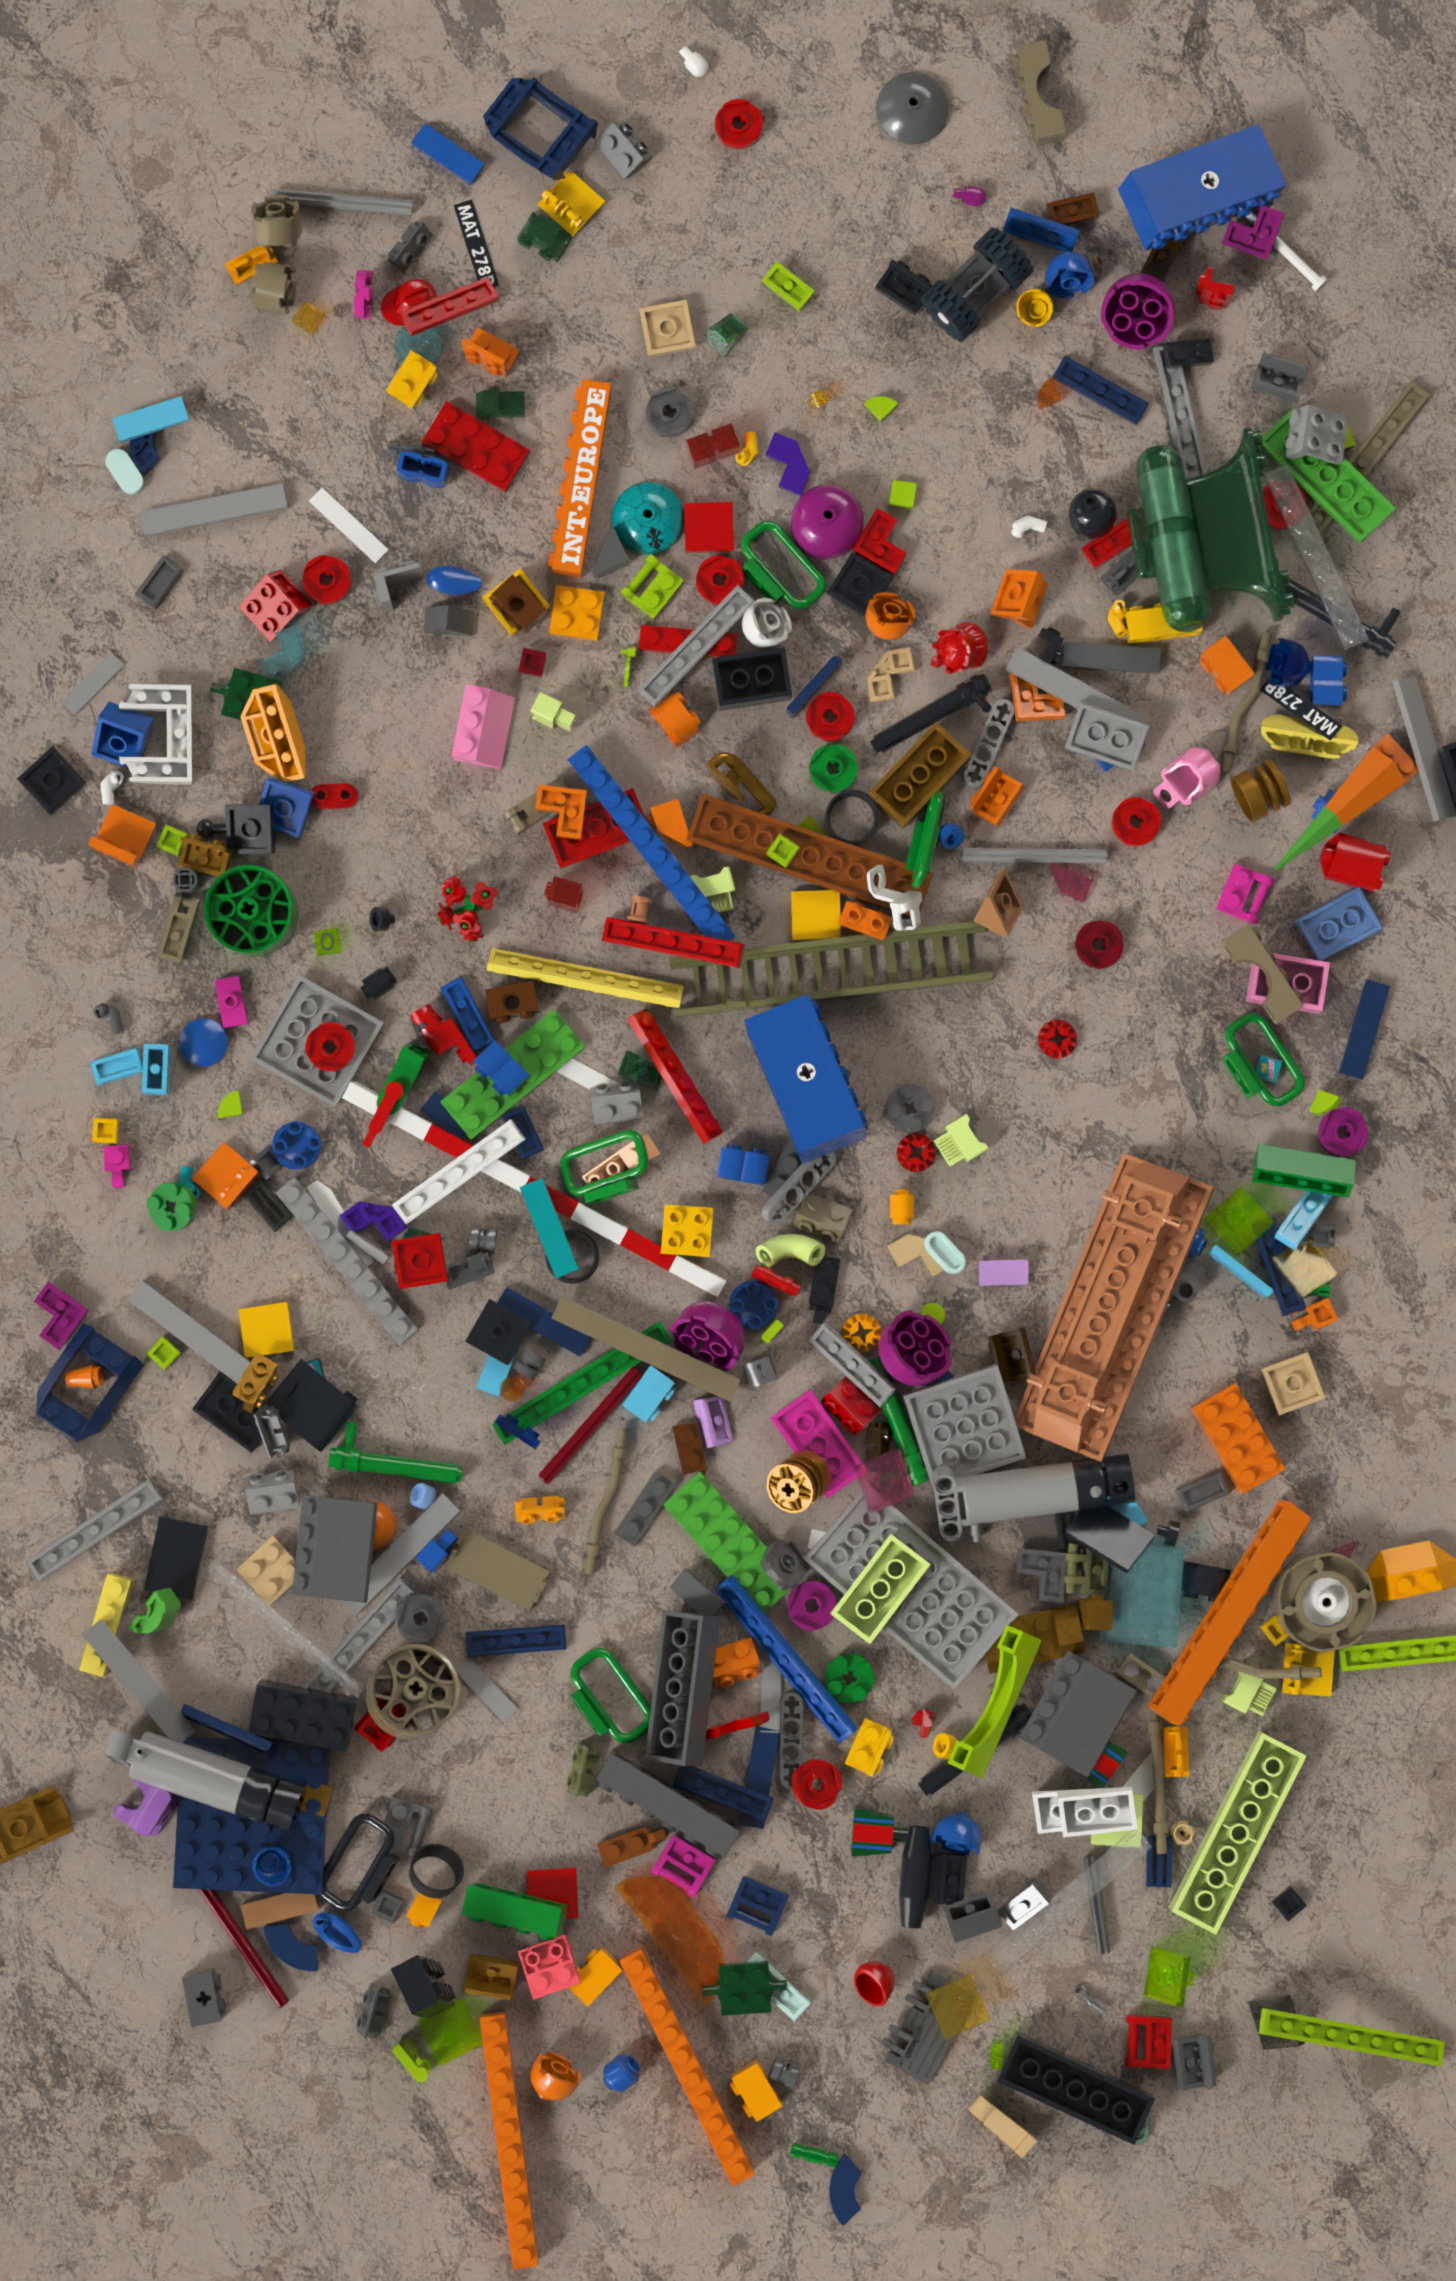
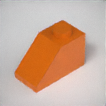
M678 799L650 807L651 814L647 815L648 821L652 829L656 828L658 835L687 850L693 849L692 842L686 840L689 831Z

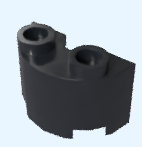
M1183 1561L1178 1590L1184 1591V1597L1198 1599V1595L1208 1596L1207 1601L1214 1602L1229 1579L1231 1570Z

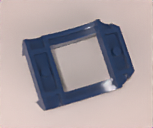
M534 77L532 80L512 78L483 115L491 137L525 163L553 180L566 178L563 174L587 141L590 138L595 140L598 126L596 120L588 118L581 111L556 96ZM531 96L568 123L543 157L532 152L504 131Z
M83 1324L38 1389L36 1416L76 1443L99 1433L115 1406L132 1384L134 1378L144 1367V1364L135 1355L132 1356L93 1330V1327ZM78 1352L118 1377L90 1420L51 1394Z

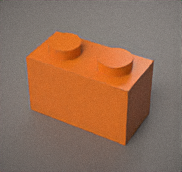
M1226 635L1200 655V664L1207 673L1211 672L1216 678L1214 682L1221 692L1225 691L1228 696L1255 675Z

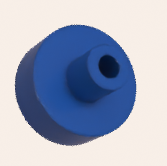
M944 824L938 835L939 841L946 849L958 847L965 837L957 824Z

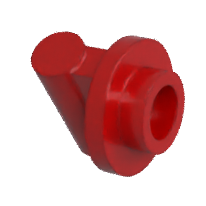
M922 1709L915 1713L911 1721L913 1725L920 1726V1736L927 1738L930 1734L932 1723L936 1720V1715L928 1709Z

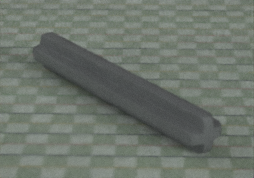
M1087 1855L1083 1860L1096 1950L1098 1954L1110 1953V1944L1098 1860L1096 1855Z

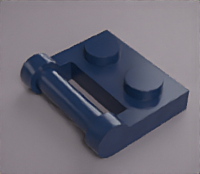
M743 1875L726 1917L732 1920L733 1918L764 1930L765 1934L772 1936L789 1894ZM740 1902L771 1915L770 1921L768 1922L738 1909Z

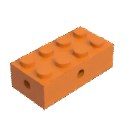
M1236 1383L1226 1386L1190 1407L1240 1494L1246 1493L1286 1470Z

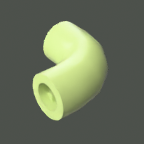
M798 1234L778 1235L766 1240L756 1248L758 1260L767 1267H771L779 1261L788 1258L799 1259L810 1266H815L821 1262L825 1254V1246L822 1243Z

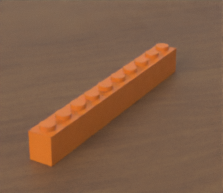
M1278 1500L1147 1706L1169 1723L1178 1726L1188 1719L1190 1709L1202 1697L1205 1685L1213 1679L1217 1672V1666L1221 1660L1228 1656L1231 1644L1243 1631V1625L1255 1613L1257 1603L1269 1591V1584L1281 1572L1283 1562L1295 1550V1543L1299 1537L1307 1531L1308 1523L1311 1520L1310 1516L1290 1501Z
M641 1945L620 1956L619 1962L732 2187L755 2176V2169L643 1946Z
M506 2010L481 2013L480 2026L513 2270L536 2267L539 2264V2253Z

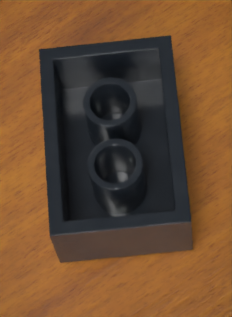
M785 647L712 658L719 711L792 700Z

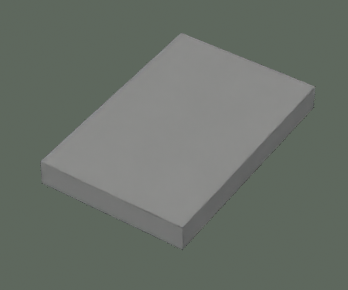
M1080 701L1065 749L1134 771L1150 724Z

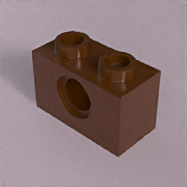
M513 574L491 594L494 600L492 605L501 614L505 612L511 618L509 622L518 632L522 629L527 634L547 615L546 608ZM514 601H522L524 603L522 610L514 611L511 609Z
M534 981L485 990L491 1021L496 1020L497 1024L510 1022V1017L520 1016L521 1019L533 1018L536 1012H540ZM510 997L519 999L520 1004L516 1009L512 1010L506 1007V1001Z

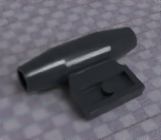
M909 1826L908 1838L902 1854L899 1905L901 1926L905 1928H921L928 1898L941 1905H949L964 1899L967 1856L941 1853L932 1857L929 1827Z

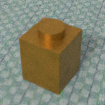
M1089 1594V1599L1080 1598L1079 1621L1081 1629L1112 1631L1113 1601L1104 1600V1595Z
M307 1784L301 1811L308 1812L306 1803L310 1799H317L321 1804V1809L315 1814L325 1817L334 1785L329 1784L326 1786L321 1784L320 1787L313 1789Z

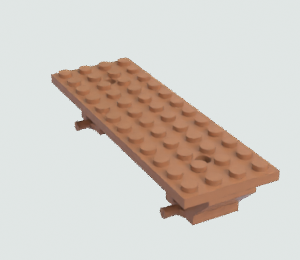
M1125 1153L1122 1154L1108 1190L1104 1191L1105 1195H1102V1200L1104 1201L1035 1366L1037 1375L1030 1373L1028 1377L1031 1379L1027 1378V1383L1029 1384L1014 1418L1018 1429L1094 1460L1104 1462V1458L1215 1190L1214 1187Z

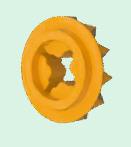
M864 1313L855 1314L844 1323L842 1337L859 1353L871 1351L879 1343L881 1327L878 1321L871 1315ZM858 1322H860L863 1329H872V1332L865 1335V1344L860 1337L851 1336L858 1331Z

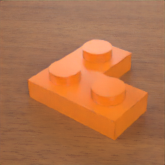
M1011 673L1010 683L1016 722L1064 719L1065 710L1062 700L1051 694H1038V687Z
M538 784L535 810L559 813L557 837L581 840L587 790Z

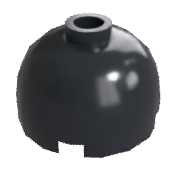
M1094 488L1083 490L1075 495L1070 503L1068 513L1070 525L1075 533L1088 536L1090 539L1100 538L1111 532L1118 516L1112 497L1107 492Z

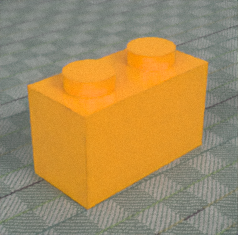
M603 1946L598 1950L593 1948L584 1958L587 1962L581 1968L576 1966L582 1983L569 1987L587 2006L623 1971L621 1964Z
M757 2059L731 2074L733 2081L730 2082V2086L736 2096L741 2094L745 2103L742 2106L749 2118L753 2116L756 2122L783 2107L781 2099Z

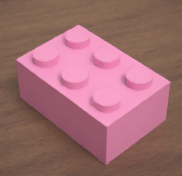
M1273 953L1276 958L1274 963L1278 969L1282 968L1289 977L1288 984L1292 990L1296 988L1303 998L1301 1002L1303 1007L1298 1011L1316 1014L1322 1012L1330 962ZM1252 964L1246 1002L1262 1004L1268 994V980L1265 973L1258 966Z

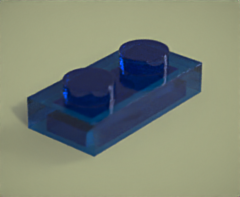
M508 1412L505 1416L499 1414L495 1420L496 1424L536 1450L542 1441L538 1439L540 1436L538 1432L530 1427H527L526 1430L517 1425L520 1420Z

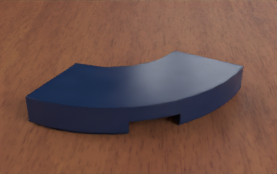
M157 432L130 440V452L133 461L144 476L161 460L155 447Z
M289 1923L263 1926L268 1945L281 1961L303 1971L319 1970L316 1945L305 1944L298 1940L291 1932Z
M846 2154L839 2159L837 2167L833 2169L829 2186L832 2210L842 2226L861 2210L855 2198L854 2190L856 2181L861 2176L862 2171Z

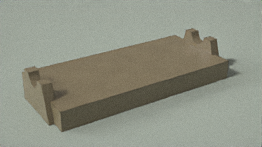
M466 1529L464 1534H461L448 1558L450 1562L446 1568L528 1611L531 1610L533 1604H537L549 1580L547 1577L550 1573L546 1568L469 1529Z

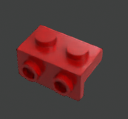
M1208 267L1205 274L1201 273L1195 295H1199L1198 303L1208 305L1209 308L1214 310H1222V308H1227L1232 298L1234 285L1211 281L1213 267Z
M847 1376L821 1399L827 1411L834 1414L843 1427L853 1435L861 1431L882 1410Z
M385 1690L382 1695L389 1696L390 1692ZM376 1701L379 1709L382 1710L386 1703ZM400 1706L392 1707V1714L395 1717L402 1718L404 1716V1711ZM369 1711L354 1727L357 1733L371 1742L381 1753L390 1747L395 1740V1737L384 1732L374 1722ZM410 1721L407 1722L404 1728L409 1725Z

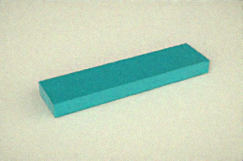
M543 1178L519 1187L555 1278L558 1279L578 1271L579 1268Z

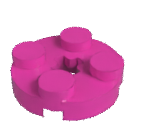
M357 270L355 279L356 296H354L355 318L371 319V305L368 304H373L374 289H371L369 286L373 284V270Z

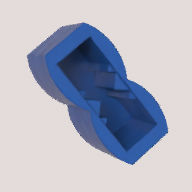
M408 451L400 453L396 468L401 479L411 483L423 482L432 488L446 487L450 471L448 464L439 458H423L417 453Z
M1312 656L1310 658V703L1314 706L1340 707L1343 701H1346L1347 687L1343 686V677L1347 675V663L1343 662V656Z
M495 1040L474 1060V1063L477 1065L474 1069L482 1078L485 1079L488 1076L494 1082L492 1088L501 1097L504 1094L510 1097L530 1077Z
M727 1144L726 1148H721L716 1177L765 1185L770 1156L765 1155L766 1150L751 1148V1152L741 1151L742 1146Z

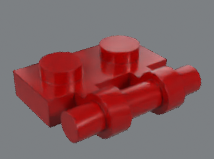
M756 1264L751 1277L796 1297L801 1285L797 1284V1281L788 1276L782 1277L774 1273L775 1271L767 1266Z

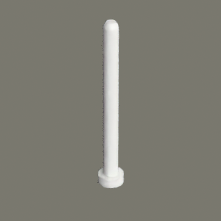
M1252 212L1244 218L1254 227L1257 216ZM1277 236L1274 247L1313 284L1312 289L1317 292L1328 279L1324 275L1319 277Z

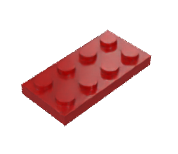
M448 401L445 402L422 440L424 446L434 449L436 453L504 493L530 453L528 448Z
M634 788L624 791L645 818ZM600 801L585 806L581 840L556 836L559 817L542 823L560 870L631 842Z

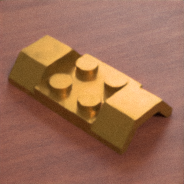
M1074 1603L1017 1616L1009 1625L1042 1640L1032 1664L1062 1658L1066 1655L1067 1651L1073 1654L1086 1652L1081 1625ZM1001 1636L985 1653L989 1674L998 1672L1000 1649L997 1646Z
M54 1785L0 1810V1865L74 1831L69 1810L62 1795Z

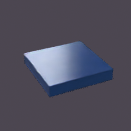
M268 776L259 804H274L275 831L300 839L315 792Z

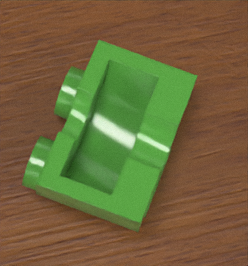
M171 1588L154 1591L146 1603L148 1607L147 1614L137 1615L128 1629L135 1633L145 1634L167 1629L175 1621L181 1606L180 1600L176 1598Z

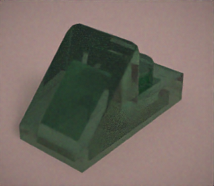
M730 313L711 326L704 336L708 338L707 342L725 356L749 328Z
M495 387L476 393V417L525 418V392H500V388Z
M626 1050L618 1071L621 1079L633 1081L648 1089L657 1091L662 1076L655 1064Z

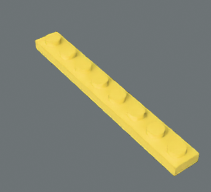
M495 948L491 950L487 965V971L499 974H508L675 1008L680 1007L684 989L683 985Z

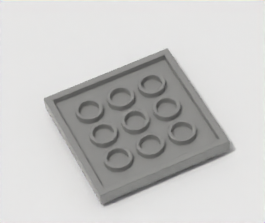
M298 975L250 1060L336 1108L385 1023ZM326 1022H334L344 1026L352 1034L355 1041L353 1059L346 1068L336 1072H326L318 1069L311 1063L305 1050L306 1039L310 1032ZM329 1040V1044H324V1049L328 1051V1054H332L333 1050H337V1046L334 1045L332 1040Z
M997 1364L903 1394L932 1488V1473L940 1466L951 1468L955 1477L976 1475L1026 1458ZM944 1477L941 1478L938 1482L941 1484H946L950 1481V1479Z

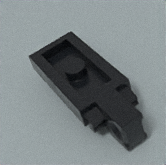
M824 1256L821 1262L814 1266L808 1303L809 1310H815L813 1323L823 1324L825 1312L831 1313L840 1258Z

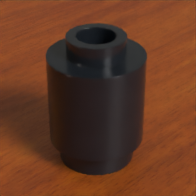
M387 966L383 969L380 967L361 980L364 985L360 988L368 999L373 997L374 1000H377L394 988L393 985L398 983V981Z

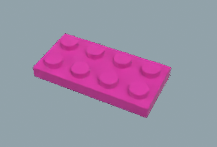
M808 1390L770 1417L794 1453L796 1451L808 1450L815 1452L825 1460L831 1473V1485L826 1494H824L827 1499L867 1471L811 1390Z

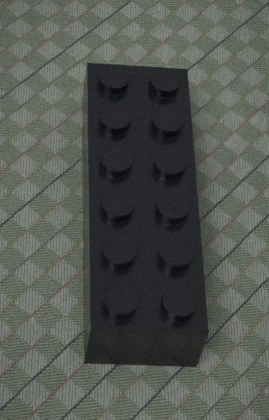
M1018 2031L1015 2032L996 2074L997 2082L1135 2145L1155 2100L1153 2094Z

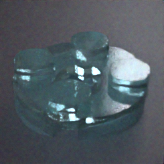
M406 326L397 332L394 350L401 364L417 341L426 345L422 347L423 351L418 354L435 365L438 363L443 352V342L435 328L428 329L414 336L410 335Z

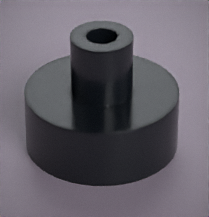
M374 907L370 912V926L374 931H387L390 924L395 922V916L390 914L386 907Z
M1170 1520L1167 1527L1158 1525L1156 1534L1164 1536L1165 1545L1175 1546L1180 1523Z

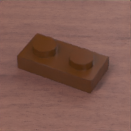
M1094 192L1050 202L1046 205L1049 220L1066 226L1098 219L1100 216Z
M696 1421L672 1427L683 1475L707 1470Z

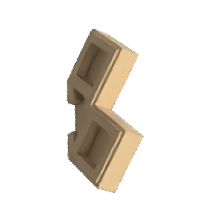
M911 647L886 651L869 674L866 681L870 704L895 699L891 676L915 671Z
M907 1234L886 1246L898 1268L920 1256L932 1277L943 1271L940 1265L926 1251L924 1247L925 1238Z

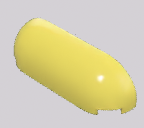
M1270 715L1265 717L1261 724V734L1272 748L1280 751L1336 759L1341 758V755L1349 752L1351 749L1354 750L1358 744L1357 734L1342 725L1343 727L1330 741L1295 716Z

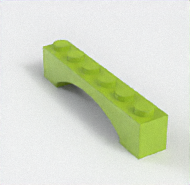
M1006 1625L997 1646L1000 1649L999 1668L991 1697L972 1730L961 1741H956L948 1764L982 1779L984 1778L1042 1640Z

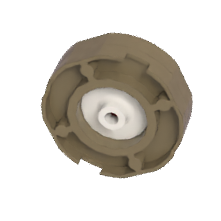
M1321 1550L1294 1558L1279 1574L1273 1590V1602L1281 1628L1300 1645L1318 1652L1343 1649L1357 1643L1363 1637L1371 1621L1373 1622L1377 1604L1373 1585L1367 1572L1352 1559L1334 1551ZM1327 1598L1326 1603L1322 1604L1323 1599Z

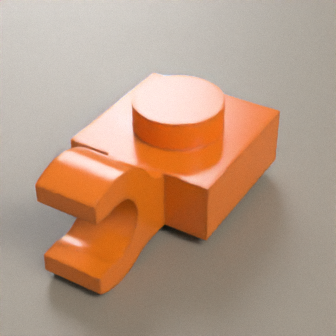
M1325 1298L1307 1306L1305 1310L1307 1315L1291 1321V1324L1295 1331L1312 1324L1314 1330L1338 1321V1318L1329 1298Z

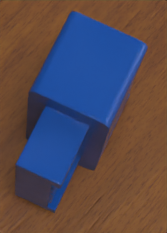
M447 1529L438 1540L431 1539L415 1559L431 1573L433 1571L436 1572L450 1556L451 1552L448 1549L459 1537L452 1530Z

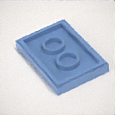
M1359 887L1295 920L1298 929L1317 961H1324L1383 929L1364 892Z

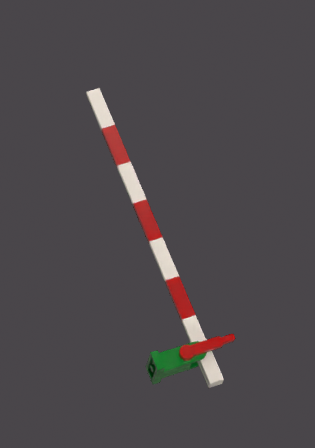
M412 1042L404 1045L380 1094L354 1080L349 1083L342 1098L374 1115L368 1126L369 1132L363 1141V1146L369 1148L372 1145L376 1135L382 1131L386 1122L407 1131L455 1158H458L474 1146L403 1108L425 1063L428 1062L432 1053ZM497 1159L482 1170L483 1173L521 1192L519 1187L538 1180L500 1159ZM545 1184L555 1211L710 1294L716 1297L719 1296L727 1281L724 1278L680 1255L661 1254L660 1244Z

